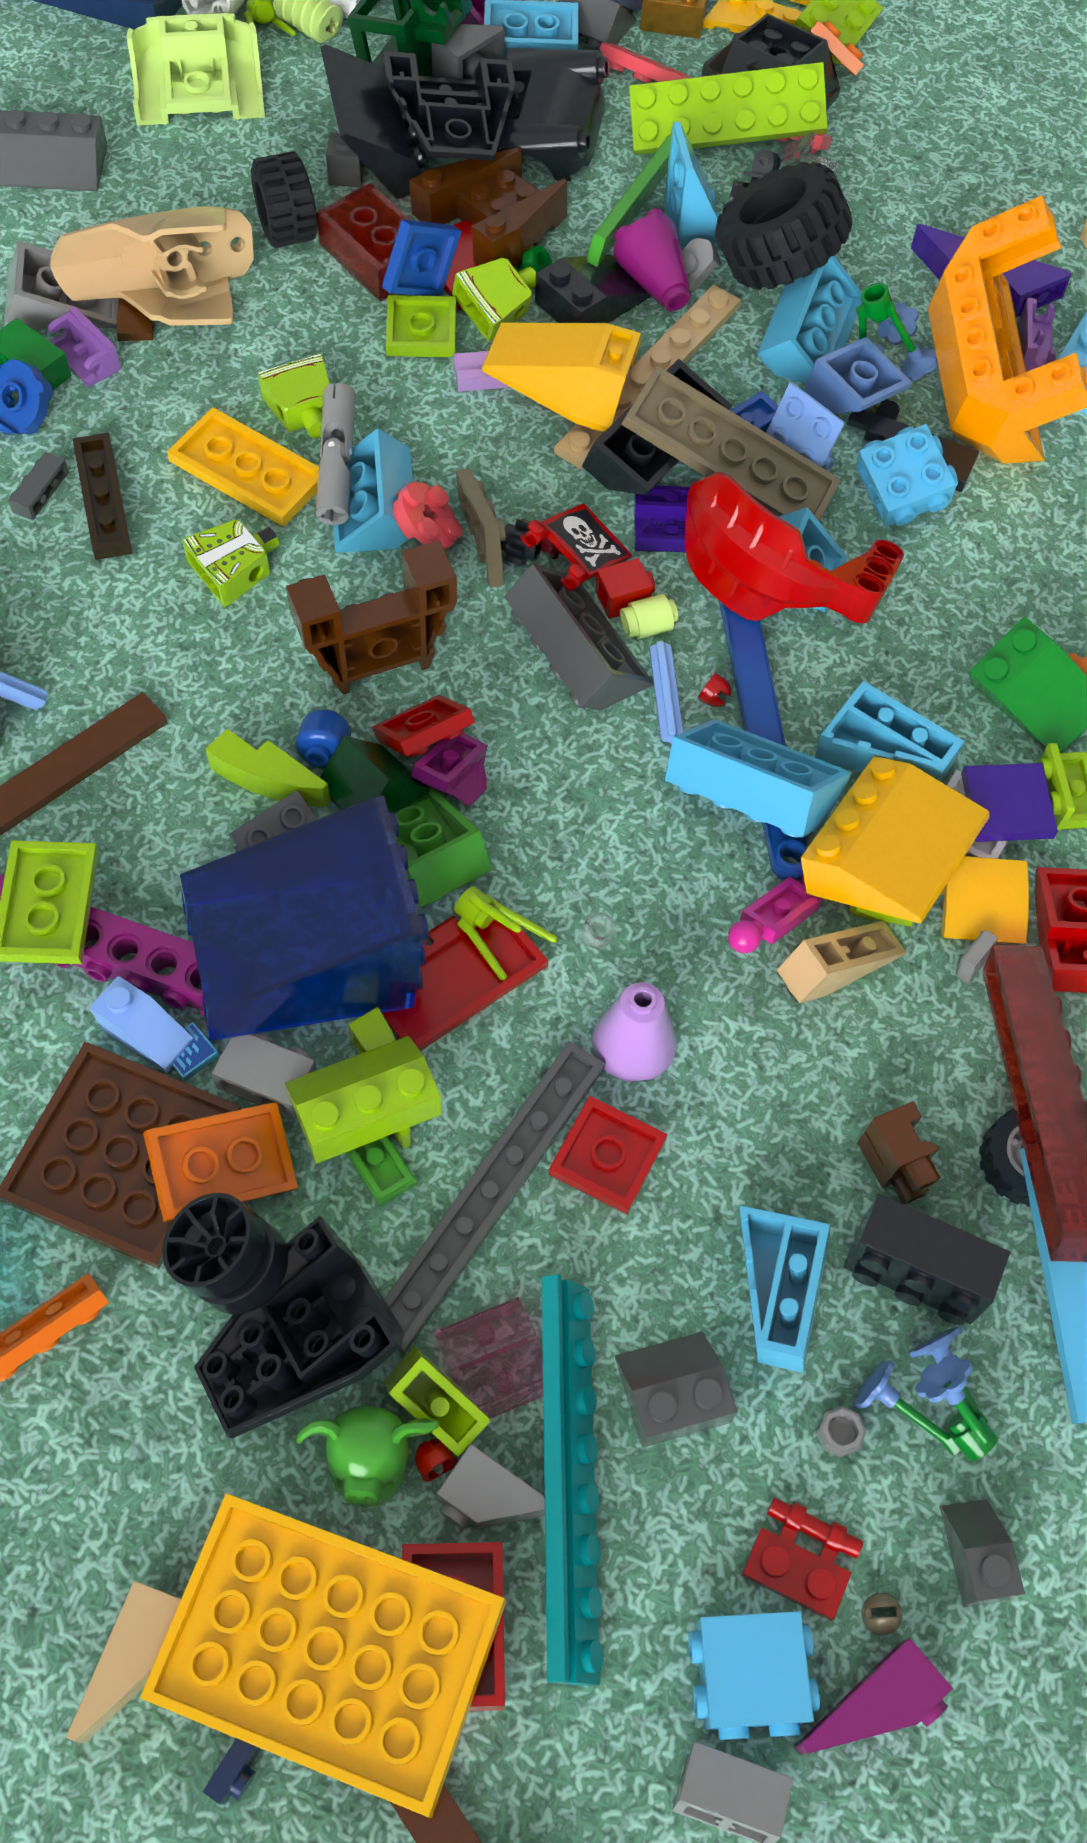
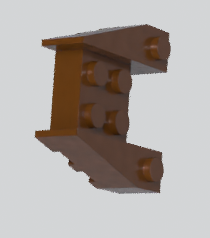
M519 147L496 152L494 161L467 159L426 170L421 175L409 180L412 215L419 221L447 224L459 218L462 221L469 220L473 224V261L478 265L500 258L508 259L513 267L521 264L524 251L532 246H538L543 241V234L549 228L555 229L567 217V180L562 179L542 190H538L522 178V157Z
M440 540L425 545H417L402 551L403 591L387 593L380 598L360 604H351L340 609L325 574L314 578L302 579L297 583L286 586L289 610L304 647L310 655L313 654L319 666L324 672H328L334 684L343 695L350 693L349 682L417 661L422 670L429 668L435 655L434 642L437 636L443 635L447 626L444 621L447 612L454 610L457 603V576Z

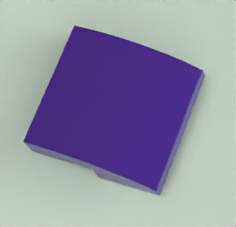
M655 486L647 495L634 494L635 551L685 552V520L690 487Z

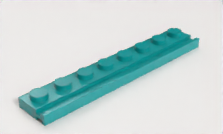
M555 1274L542 1277L547 1682H558V1684L575 1686L600 1685V1671L603 1667L604 1655L599 1642L598 1617L602 1611V1598L597 1588V1564L600 1561L601 1548L596 1536L595 1514L599 1508V1494L595 1486L594 1463L598 1457V1446L593 1436V1414L596 1410L597 1400L592 1388V1366L595 1362V1349L591 1341L590 1320L594 1315V1304L589 1289L569 1279L561 1280V1275Z

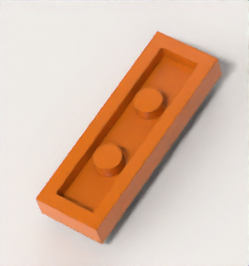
M89 1272L0 1333V1382L10 1378L22 1363L35 1354L44 1353L53 1348L60 1340V1337L77 1325H83L93 1320L99 1314L101 1308L109 1304Z

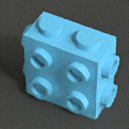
M927 424L917 428H904L894 437L884 441H871L858 452L856 469L884 526L895 523L897 526L905 525L911 522L916 515L929 510L932 513L938 512L947 507L952 501L955 488L958 485L957 475L951 465H946L942 456L943 448L937 435L931 434Z
M801 1611L700 1617L695 1622L696 1631L688 1632V1646L691 1664L699 1663L701 1685L693 1686V1702L696 1719H704L705 1731L718 1730L719 1740H738L750 1738L749 1728L769 1727L770 1737L801 1735L800 1725L814 1722L813 1712L819 1711L820 1707L819 1690L816 1679L809 1678L806 1657L813 1655V1640L810 1625L802 1624Z

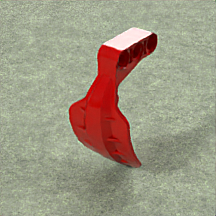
M716 472L696 480L688 492L685 520V552L689 566L697 580L715 598L747 620H762L785 608L827 607L853 622L867 623L873 616L904 558V552L898 545L888 540L879 539L874 541L868 552L831 571L824 568L818 561L809 559L799 529L770 512L730 475Z

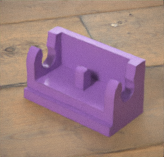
M1027 298L1018 323L1027 372L1056 360V353L1053 349V325H1051L1055 316V307L1050 303L1044 315H1036L1037 299Z
M75 306L69 308L68 313L55 319L47 327L51 333H56L61 328H64L61 335L55 336L49 342L65 352L69 368L88 387L93 386L121 369L115 345Z

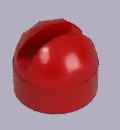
M715 673L705 685L698 698L711 707H721L726 703L717 696L723 692L731 697L730 684L719 674Z
M437 1438L421 1443L415 1455L417 1469L425 1482L436 1479L453 1469L457 1464V1459L453 1452ZM443 1463V1472L441 1474L433 1471L435 1467Z

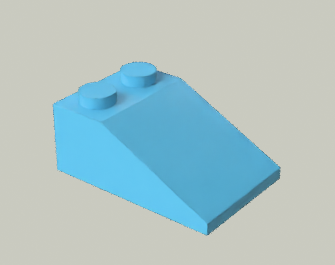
M680 121L673 122L664 197L667 216H670L677 227L681 248H685L695 238L709 240L715 245L717 219L719 214H721L715 210V192L713 189H709L704 171Z

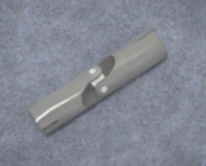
M334 383L329 384L323 391L321 460L318 470L315 514L319 521L329 525L343 524L349 518L351 473L348 470V462L351 461L356 394L352 387L343 383H336V386Z

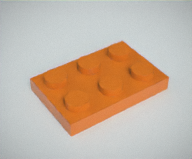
M277 1102L153 1128L143 1133L163 1222L173 1220L188 1203L210 1193L229 1194L245 1203L298 1189Z

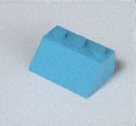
M485 0L484 25H500L505 29L504 60L508 48L578 49L579 3Z
M377 428L352 448L351 461L348 462V470L351 473L349 518L343 524L333 525L336 553L397 549L409 540L396 522L393 513V502L398 499V495H396L398 491L408 483L413 482L410 447Z

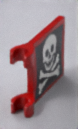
M584 503L543 521L537 519L531 521L527 526L529 531L520 537L529 548L535 547L545 538H548L572 564L568 568L569 574L562 577L560 582L570 592L586 580L596 576L598 569L625 562L632 557V554Z

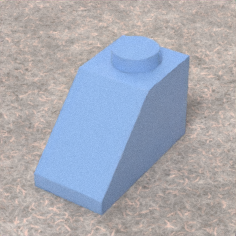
M119 976L113 980L89 1007L103 1031L166 1074L172 1069L173 1062L194 1039L155 1000Z

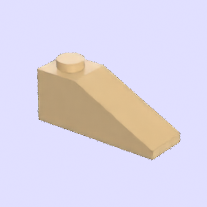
M883 920L803 940L781 964L777 972L800 1004L825 997L900 958L907 952Z
M133 1581L66 1738L85 1744L145 1687L181 1601L180 1598Z

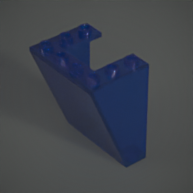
M384 796L373 797L180 874L182 906L188 936L192 935L201 980L202 1007L209 1041L363 1016L377 1007L381 1013L415 1007L416 992L423 987L419 966L425 965V950L422 941L428 940V925L425 915L417 913L415 906L418 904L416 882L414 879L407 878V851L404 845L397 844L396 837L399 835L397 817L395 812H388Z

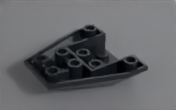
M321 1216L316 1218L286 1244L288 1249V1267L284 1280L277 1292L261 1307L245 1314L232 1315L194 1366L226 1436L231 1439L364 1379L401 1347L404 1331L368 1271Z

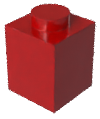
M636 558L598 569L595 592L608 619L620 616V609L626 608L628 603L652 597V593L655 592V581L651 572L645 571L640 559Z

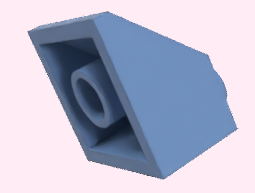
M865 337L816 359L803 391L832 413L859 412L909 389L913 382Z

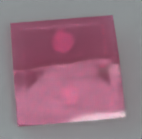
M519 1297L434 1331L435 1339L451 1379L490 1419L543 1397V1352L538 1344L535 1329Z

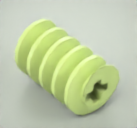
M329 0L273 1L274 14L277 18L295 27L296 30L304 32L306 36L313 38L319 43L334 37L342 25L343 11L341 7L333 5Z

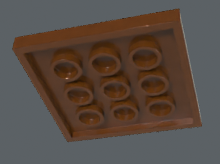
M84 1042L0 1185V1201L156 1269H160L163 1264L162 1249L164 1238L173 1220L163 1222L143 1133L149 1129L241 1110L242 1108L240 1105Z

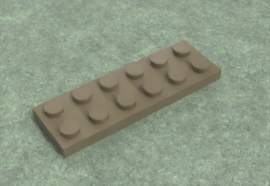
M656 366L621 424L705 477L716 472L730 475L756 501L776 516L807 507L816 519L820 521L841 482L840 478L659 366Z

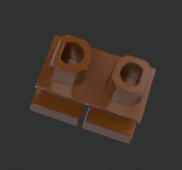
M914 1101L875 1117L857 1142L882 1189L892 1185L901 1203L904 1205L924 1197L930 1191L928 1187L937 1183L941 1178L931 1161L939 1148L932 1142H921L914 1130L915 1125L922 1118Z

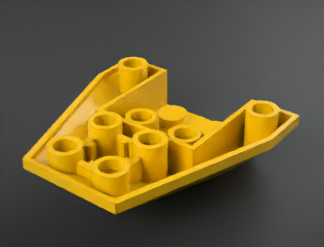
M501 323L484 361L482 372L575 424L605 432L614 423L630 367H634L641 347L642 335L639 332L608 323Z

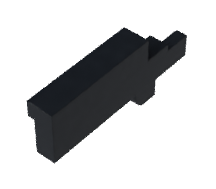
M889 399L881 401L876 413L868 410L851 412L847 425L866 431L864 440L870 442L874 440L884 441L894 437L902 429L912 427L896 421L900 408L896 402ZM938 436L943 448L942 456L947 466L951 465L957 475L958 485L955 490L962 492L977 460L979 451Z

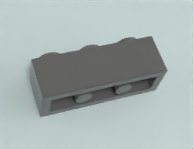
M44 452L41 458L35 462L29 474L23 478L20 486L11 494L9 502L13 513L31 520L35 519L69 473L65 459Z

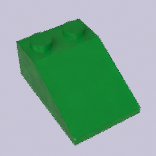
M1025 616L968 672L971 685L1043 748H1046L1048 743H1057L1059 752L1064 753L1087 730V675L1049 636Z

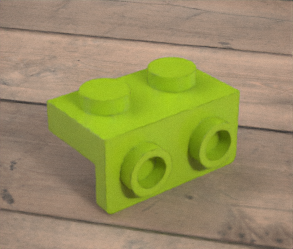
M1048 743L1041 758H1038L1036 763H1043L1057 829L1087 828V751L1060 753L1057 743Z

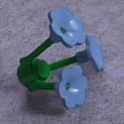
M874 283L866 287L861 293L863 304L856 308L859 317V337L856 341L867 337V318H870L875 322H880L881 325L877 333L881 338L888 339L894 345L900 344L902 341L904 342L908 357L903 361V368L900 371L910 378L911 381L919 380L925 373L936 369L938 362L935 349L930 350L928 347L920 349L918 345L913 344L910 338L917 331L915 323L919 318L917 310L915 308H907L904 303L894 305L889 289L884 283ZM875 345L884 354V348L880 345Z
M961 1326L948 1329L908 1352L911 1358L921 1355H932L936 1361L935 1364L929 1365L922 1371V1380L917 1383L915 1390L920 1397H928L931 1402H939L946 1399L950 1405L956 1406L959 1413L948 1423V1428L951 1430L949 1435L900 1398L901 1393L888 1384L889 1376L895 1366L891 1360L882 1361L875 1368L873 1374L865 1381L859 1391L860 1394L853 1404L857 1409H865L873 1400L878 1399L889 1408L894 1406L939 1440L952 1456L962 1451L969 1461L983 1457L998 1442V1437L987 1424V1418L979 1410L966 1387V1378L972 1372L973 1366L968 1360H960L958 1356L953 1355L949 1348L952 1340L963 1332Z

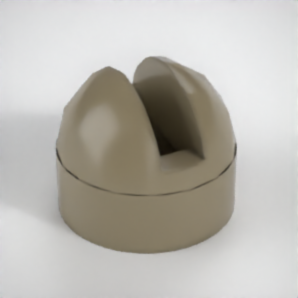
M887 1593L871 1595L870 1598L868 1597L865 1600L861 1610L863 1623L869 1631L876 1635H889L895 1632L901 1625L903 1617L901 1606L893 1596ZM894 1608L895 1617L883 1616L872 1618L871 1609Z

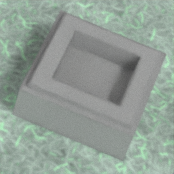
M987 930L982 931L962 956L956 976L969 984L991 956L998 937Z

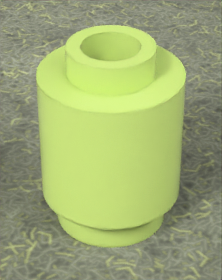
M659 594L628 603L626 608L620 609V620L626 637L632 638L636 636L639 640L673 630L674 622L678 621V611L673 599L668 600L665 594Z

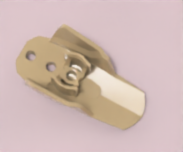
M211 206L190 207L129 217L62 234L53 249L49 266L59 286L72 301L123 298L150 320L160 321L170 326L229 325L233 323V304L228 281L245 275L254 260L252 225L239 210ZM235 237H239V240L236 244H230L232 239H234ZM203 241H207L210 244H206L205 247H202L200 243Z

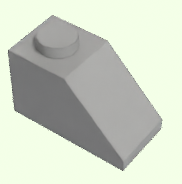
M470 1444L437 1492L438 1502L444 1505L439 1512L461 1529H464L467 1523L476 1529L545 1516V1496L472 1444Z

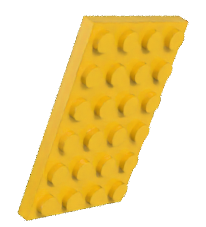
M226 1493L140 1698L423 1816L432 1818L507 1600L485 1590Z

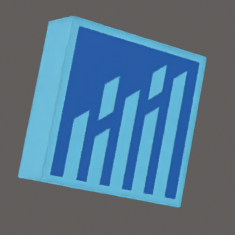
M194 1022L184 1028L194 1038L193 1041L172 1064L173 1069L184 1082L220 1057L219 1052Z

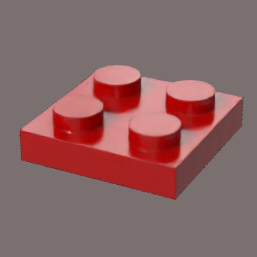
M439 694L372 726V729L380 743L405 757H414L427 752L430 748L429 745L441 739L449 740L460 736L464 732L463 728L474 724L475 721L470 708Z
M589 1095L552 1162L548 1175L628 1215L667 1140L668 1134Z

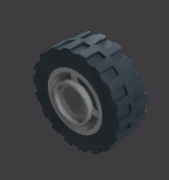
M1023 1105L1016 1110L1013 1108L1001 1116L983 1136L984 1142L979 1148V1154H981L980 1168L984 1171L988 1184H991L996 1189L995 1192L1001 1197L1005 1196L1010 1199L1009 1202L1017 1205L1022 1203L1026 1204V1207H1030L1020 1149L1025 1146L1037 1145L1034 1129H1038L1041 1142H1047L1045 1133H1049L1051 1142L1056 1143L1053 1130L1058 1131L1061 1144L1082 1142L1080 1136L1076 1135L1073 1130V1125L1061 1118V1114L1053 1111L1056 1126L1032 1125L1031 1118H1040V1116L1030 1112L1028 1105ZM1043 1110L1045 1119H1050L1048 1110Z

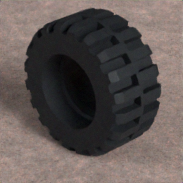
M798 162L795 166L791 164L783 166L780 170L764 174L765 177L749 183L746 189L740 190L734 195L732 202H728L725 205L723 213L719 214L717 219L715 237L734 278L739 283L748 288L751 287L761 290L763 287L774 289L781 284L786 286L794 283V280L800 277L805 278L812 274L811 271L817 267L821 268L828 263V259L831 256H835L841 250V244H845L849 238L853 219L834 171L827 166L817 162H812L811 164Z

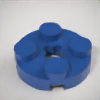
M15 359L7 360L8 362L3 365L0 364V431L14 435L34 434L38 431L47 414L49 401L53 395L52 386L48 381L44 380L42 373L34 365ZM13 391L19 392V401L15 407V399L12 397Z

